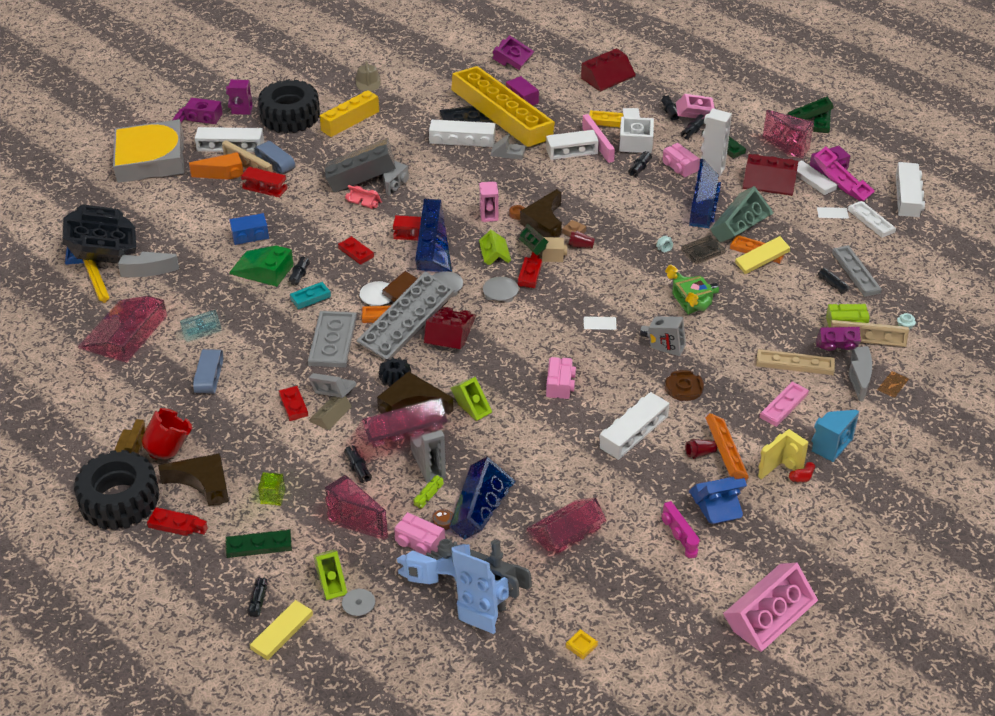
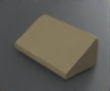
M332 396L309 421L326 430H330L352 406L346 396L343 398Z

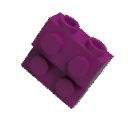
M510 35L506 39H502L499 47L496 46L492 52L493 59L503 66L509 63L518 70L525 65L534 53L532 49Z
M860 327L820 328L816 338V347L828 351L835 350L836 348L853 350L861 342Z

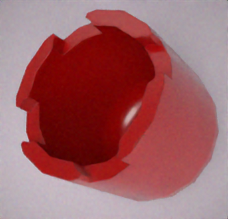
M160 408L158 412H154L142 437L143 448L151 458L168 460L175 457L192 430V424L187 418L183 421L177 417L178 412L167 408Z

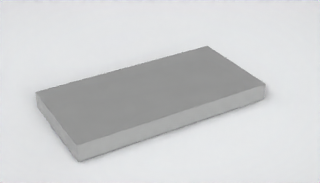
M320 311L308 358V366L346 368L357 313Z

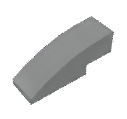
M141 252L140 256L122 255L118 263L121 277H147L179 269L177 254Z
M868 346L853 349L850 360L851 364L848 375L859 401H864L872 374V357Z

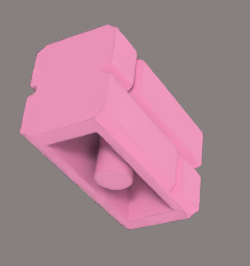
M684 94L676 102L677 114L681 117L697 118L698 115L702 114L704 116L701 119H704L706 114L715 109L712 97Z
M679 143L663 150V163L674 169L676 173L687 177L698 172L700 159Z
M497 182L479 183L481 221H498Z
M549 358L546 397L569 399L570 392H574L575 380H571V378H575L576 367L572 366L571 358Z
M408 512L394 529L395 541L400 546L410 547L424 555L427 552L431 554L432 550L437 552L439 541L445 539L444 528Z

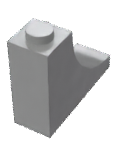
M442 430L432 433L427 431L410 436L411 451L426 483L431 482L430 480L435 475L443 479L446 478L445 441Z

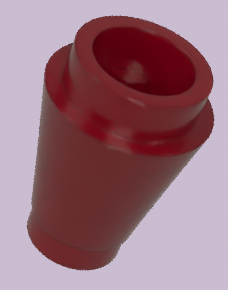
M577 230L576 232L571 231L568 245H572L575 248L593 249L595 238Z
M691 439L685 444L686 455L693 459L717 451V445L714 440Z

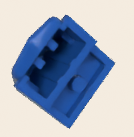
M734 477L696 484L689 490V494H691L710 524L724 523L740 519L743 516L737 495L741 494V490L747 484L745 478L735 480Z

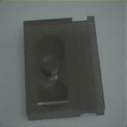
M711 235L685 244L681 248V251L685 252L686 256L695 265L725 254V248L716 239L713 240Z

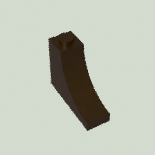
M556 189L520 211V224L524 227L529 224L543 237L559 238L562 235V222L556 218L553 212L561 206L562 192Z
M407 372L377 397L378 411L391 419L404 412L416 409H432L447 415L454 411L452 396L411 372Z
M220 453L158 465L162 484L178 483L191 486L202 493L206 498L208 506L229 502Z

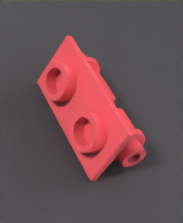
M348 185L350 193H347L345 196L348 202L359 205L360 201L363 200L361 205L371 209L377 208L378 202L382 203L376 191H368L359 186Z

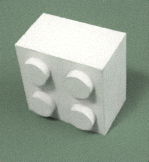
M621 117L619 152L643 153L646 151V153H652L654 118Z

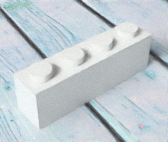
M712 109L709 114H706L704 119L706 128L702 135L704 142L701 146V152H703L700 159L701 172L720 177L724 171L732 113Z
M431 120L429 128L430 144L493 147L496 136V123Z
M198 127L195 136L197 151L223 152L222 142L227 140L247 152H254V147L264 143L263 129Z
M898 162L895 175L898 216L920 217L921 211H924L925 201H923L924 191H922L923 181H921L922 171L919 170V164Z
M652 392L642 397L635 406L629 408L622 417L617 418L609 428L601 432L599 437L600 449L619 460L668 417L670 403Z

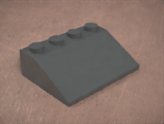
M388 138L330 160L324 168L326 179L334 193L348 188V185L353 186L396 169Z

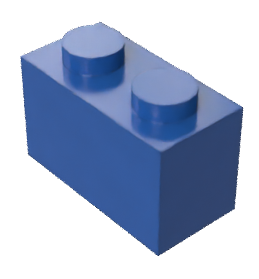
M264 213L229 219L234 245L269 239Z

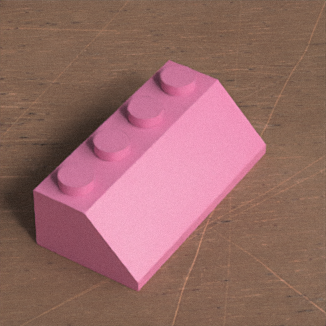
M798 563L779 564L723 614L733 632L762 652L812 607L818 599Z

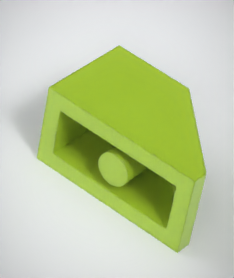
M476 377L466 379L450 388L458 405L475 421L492 413L491 407Z
M333 549L313 555L325 599L329 600L346 595L347 589L338 552Z

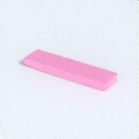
M588 114L583 115V130H594L598 138V150L608 163L614 162L615 148Z

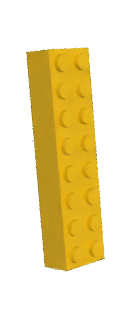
M475 66L452 73L451 90L525 146L531 147L545 142L546 136L553 135L555 122L480 67Z

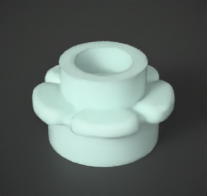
M663 236L658 239L656 246L658 250L665 253L672 249L673 242L670 237Z
M909 313L901 314L897 318L899 326L912 329L916 324L915 318Z

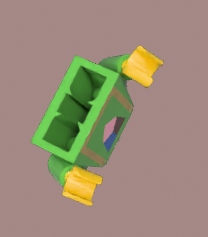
M669 265L665 270L667 277L673 279L672 294L687 314L698 310L705 311L712 304L713 294L719 293L717 283L708 284L701 276L684 277L678 273V269L673 265Z

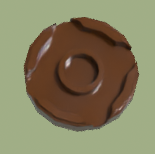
M678 370L672 372L669 377L667 376L665 390L674 399L691 401L697 399L703 393L704 381L698 374L697 376L694 375L692 371Z

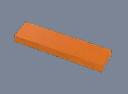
M709 413L705 419L729 475L736 479L745 478L746 481L749 478L724 419Z

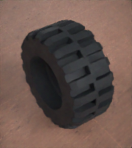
M287 79L286 81L280 80L277 83H271L260 92L258 97L260 120L265 127L270 130L274 129L275 132L297 133L299 130L304 131L307 127H312L313 123L315 124L319 119L318 92L311 84H307L305 81L300 82L295 79L294 81Z
M115 450L110 451L108 454H99L98 458H92L87 462V465H83L79 470L80 473L75 477L74 492L83 518L89 521L90 524L98 525L99 528L106 530L107 528L118 530L119 527H124L125 529L129 528L131 524L140 523L142 518H147L151 514V510L155 509L160 496L153 465L144 456L140 457V454L135 452L129 453L127 450H121V452ZM115 486H130L125 491L117 494H103Z

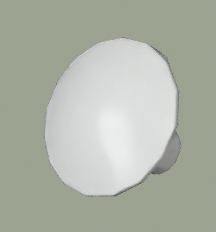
M375 281L366 284L360 290L361 300L369 304V306H381L392 302V300L382 294V290L389 283Z

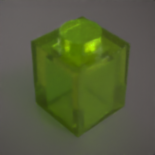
M263 472L258 485L260 504L281 506L286 491L283 474Z

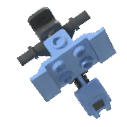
M442 539L437 546L438 552L432 550L431 554L427 552L424 555L411 551L397 558V562L403 565L398 570V573L408 578L410 582L433 584L439 582L438 574L452 575L457 584L459 620L492 634L496 633L495 624L498 610H506L505 600L508 597L517 598L520 594L519 587L526 590L532 587L531 573L527 568L502 561L504 555L501 552V542L498 540L491 541L492 552L490 556L470 549L469 544L458 545L456 541L452 542L451 539Z

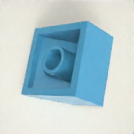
M859 411L827 412L823 418H818L814 425L816 432L811 440L813 443L812 452L834 462L854 438Z

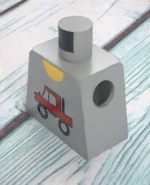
M657 316L654 317L650 326L643 325L641 327L640 335L650 338L651 348L680 356L686 346L683 317Z

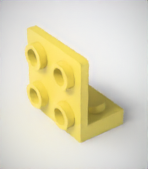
M790 429L783 434H779L771 444L765 445L761 450L758 478H764L781 463L794 471L795 469H804L809 442Z

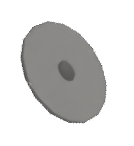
M354 589L343 597L342 606L346 613L352 616H362L371 612L374 608L375 598L368 590Z

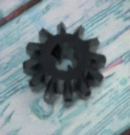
M392 356L390 360L385 359L383 363H380L379 378L383 385L388 384L390 387L407 372H411V367L407 360H402L401 357L394 359Z

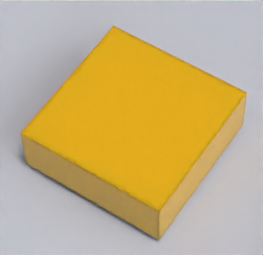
M580 629L566 642L565 647L583 660L598 646V641Z

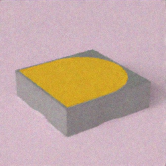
M180 119L115 128L113 169L117 182L184 174V158L182 154L184 134Z

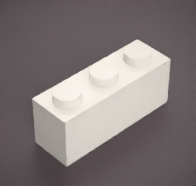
M594 130L546 136V150L550 160L598 154V138Z

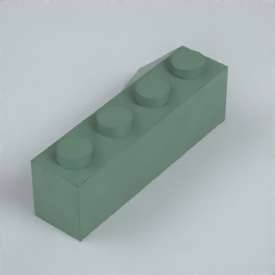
M754 186L739 193L710 230L721 243L740 234L774 212Z

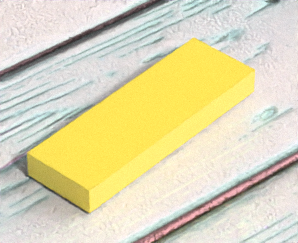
M779 236L736 258L735 263L744 274H747L790 252V247Z
M295 600L250 644V649L266 660H269L313 616V611Z

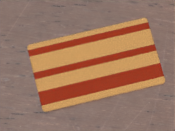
M891 371L877 390L895 398L909 378Z

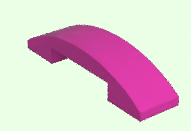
M825 146L814 156L819 167L841 190L855 199L864 202L875 190L864 180L859 182L836 161L838 157Z

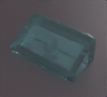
M216 310L180 321L182 335L186 342L222 331Z

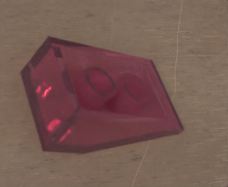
M767 109L763 138L787 155L803 159L810 149L814 122Z
M344 475L325 487V501L328 508L327 516L332 522L338 523L343 528L386 540L388 538L386 510L348 476Z

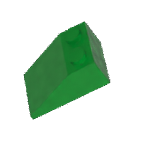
M275 245L246 251L230 270L229 274L278 287L294 266L292 249Z

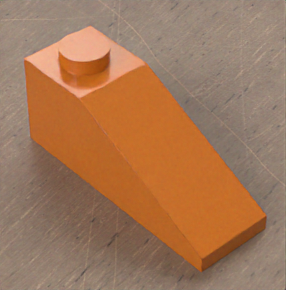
M238 152L189 162L191 177L228 180L241 177L243 174V166Z

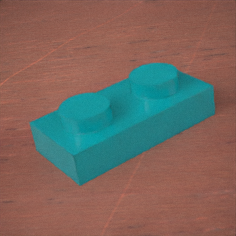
M323 281L290 293V300L297 309L331 297V291Z

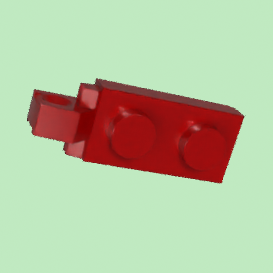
M532 252L531 257L524 258L518 278V286L536 288L542 268V259H540L539 254L536 255Z
M157 507L147 521L148 528L188 536V534L193 532L205 535L208 529L207 521L199 519L195 515Z

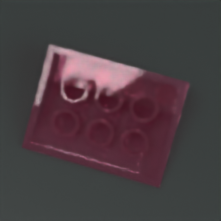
M152 296L119 300L78 345V348L127 363L167 317L164 300Z
M441 398L364 418L355 431L366 446L372 445L375 448L384 445V441L392 440V442H398L403 440L406 435L411 434L412 437L424 434L423 431L431 429L432 432L441 430L448 421Z

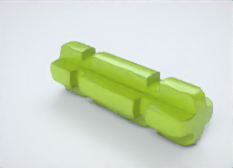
M435 475L430 480L431 482L413 499L414 506L423 508L426 505V501L428 502L438 491L437 489L442 487L444 479Z

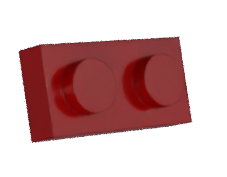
M352 236L338 243V249L360 265L374 258V252Z
M298 386L278 390L289 421L309 416Z

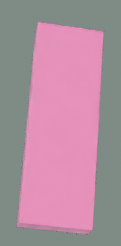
M791 382L760 413V418L777 427L808 395L809 390Z

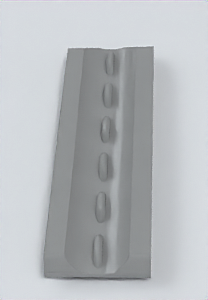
M424 272L357 339V342L381 358L390 360L426 324V321L452 297L455 289L429 273Z

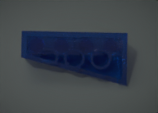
M700 159L689 226L710 229L711 222L714 223L722 182H718L719 174L704 159Z
M424 198L415 258L417 270L452 272L442 200Z
M488 456L472 464L449 527L463 539L481 532L492 517L493 511L499 507L500 501L508 494L509 488L516 481Z

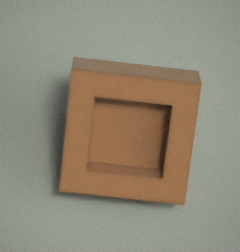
M571 220L562 228V234L570 237L571 231L576 232V230L584 234L586 226Z

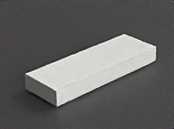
M803 161L798 163L796 176L820 193L826 195L837 189V184Z
M863 201L848 207L849 212L881 238L895 233L896 228Z

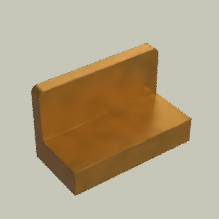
M136 419L132 430H122L114 451L121 452V450H127L129 453L135 452L139 454L142 447V437L146 430L144 420Z

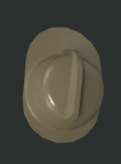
M366 61L365 65L360 66L357 70V88L362 91H374L380 87V74L376 66L369 65Z

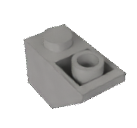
M395 160L396 169L382 174L385 192L388 196L409 179L408 166Z

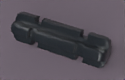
M821 268L818 272L820 278L826 280L828 284L838 289L840 293L844 294L849 289L845 282L841 281V279L826 268Z
M257 577L255 580V587L250 599L251 603L247 610L250 617H258L261 613L260 607L263 605L265 590L268 585L265 577Z

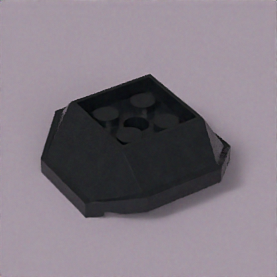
M82 204L76 211L69 213L63 218L62 244L67 246L77 259L117 264L122 255L136 252V228L123 216L119 209Z

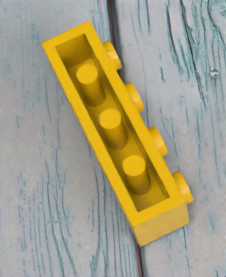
M367 90L319 115L321 131L333 137L378 113V96Z

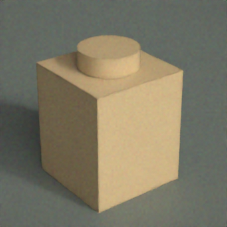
M544 237L549 242L542 252V262H563V256H567V245H564V238Z

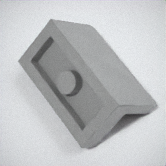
M313 373L308 377L315 393L343 398L357 385L355 381Z

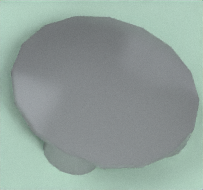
M442 271L432 275L455 289L452 297L457 296L458 291L463 287V280L456 273Z
M494 277L483 285V292L487 300L511 302L519 291L516 281L507 277Z

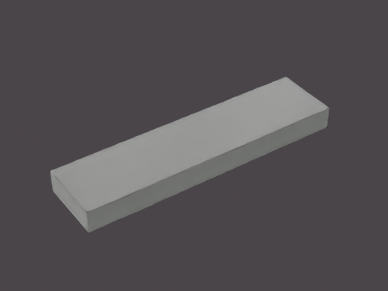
M849 245L832 249V254L864 297L881 293L882 289Z

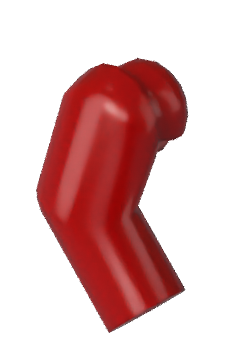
M807 462L804 469L791 471L789 479L792 482L799 483L810 481L816 467L815 464Z

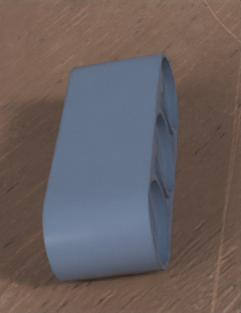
M271 141L254 147L255 155L272 164V169L278 174H284L295 168L294 159Z
M202 349L194 377V393L215 394L223 364V350Z

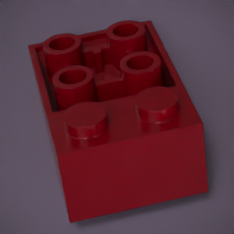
M443 307L426 321L424 343L461 349L466 343L476 314H471V311L460 310L458 312L453 311V308Z

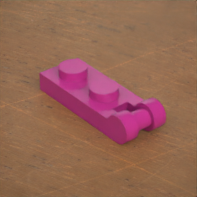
M672 501L664 503L661 515L664 524L669 525L674 538L679 540L685 547V555L688 558L697 557L698 536Z

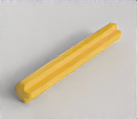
M83 260L99 301L106 303L110 297L95 261Z

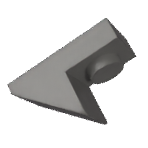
M507 134L493 145L490 156L522 160L525 146L510 144V134Z

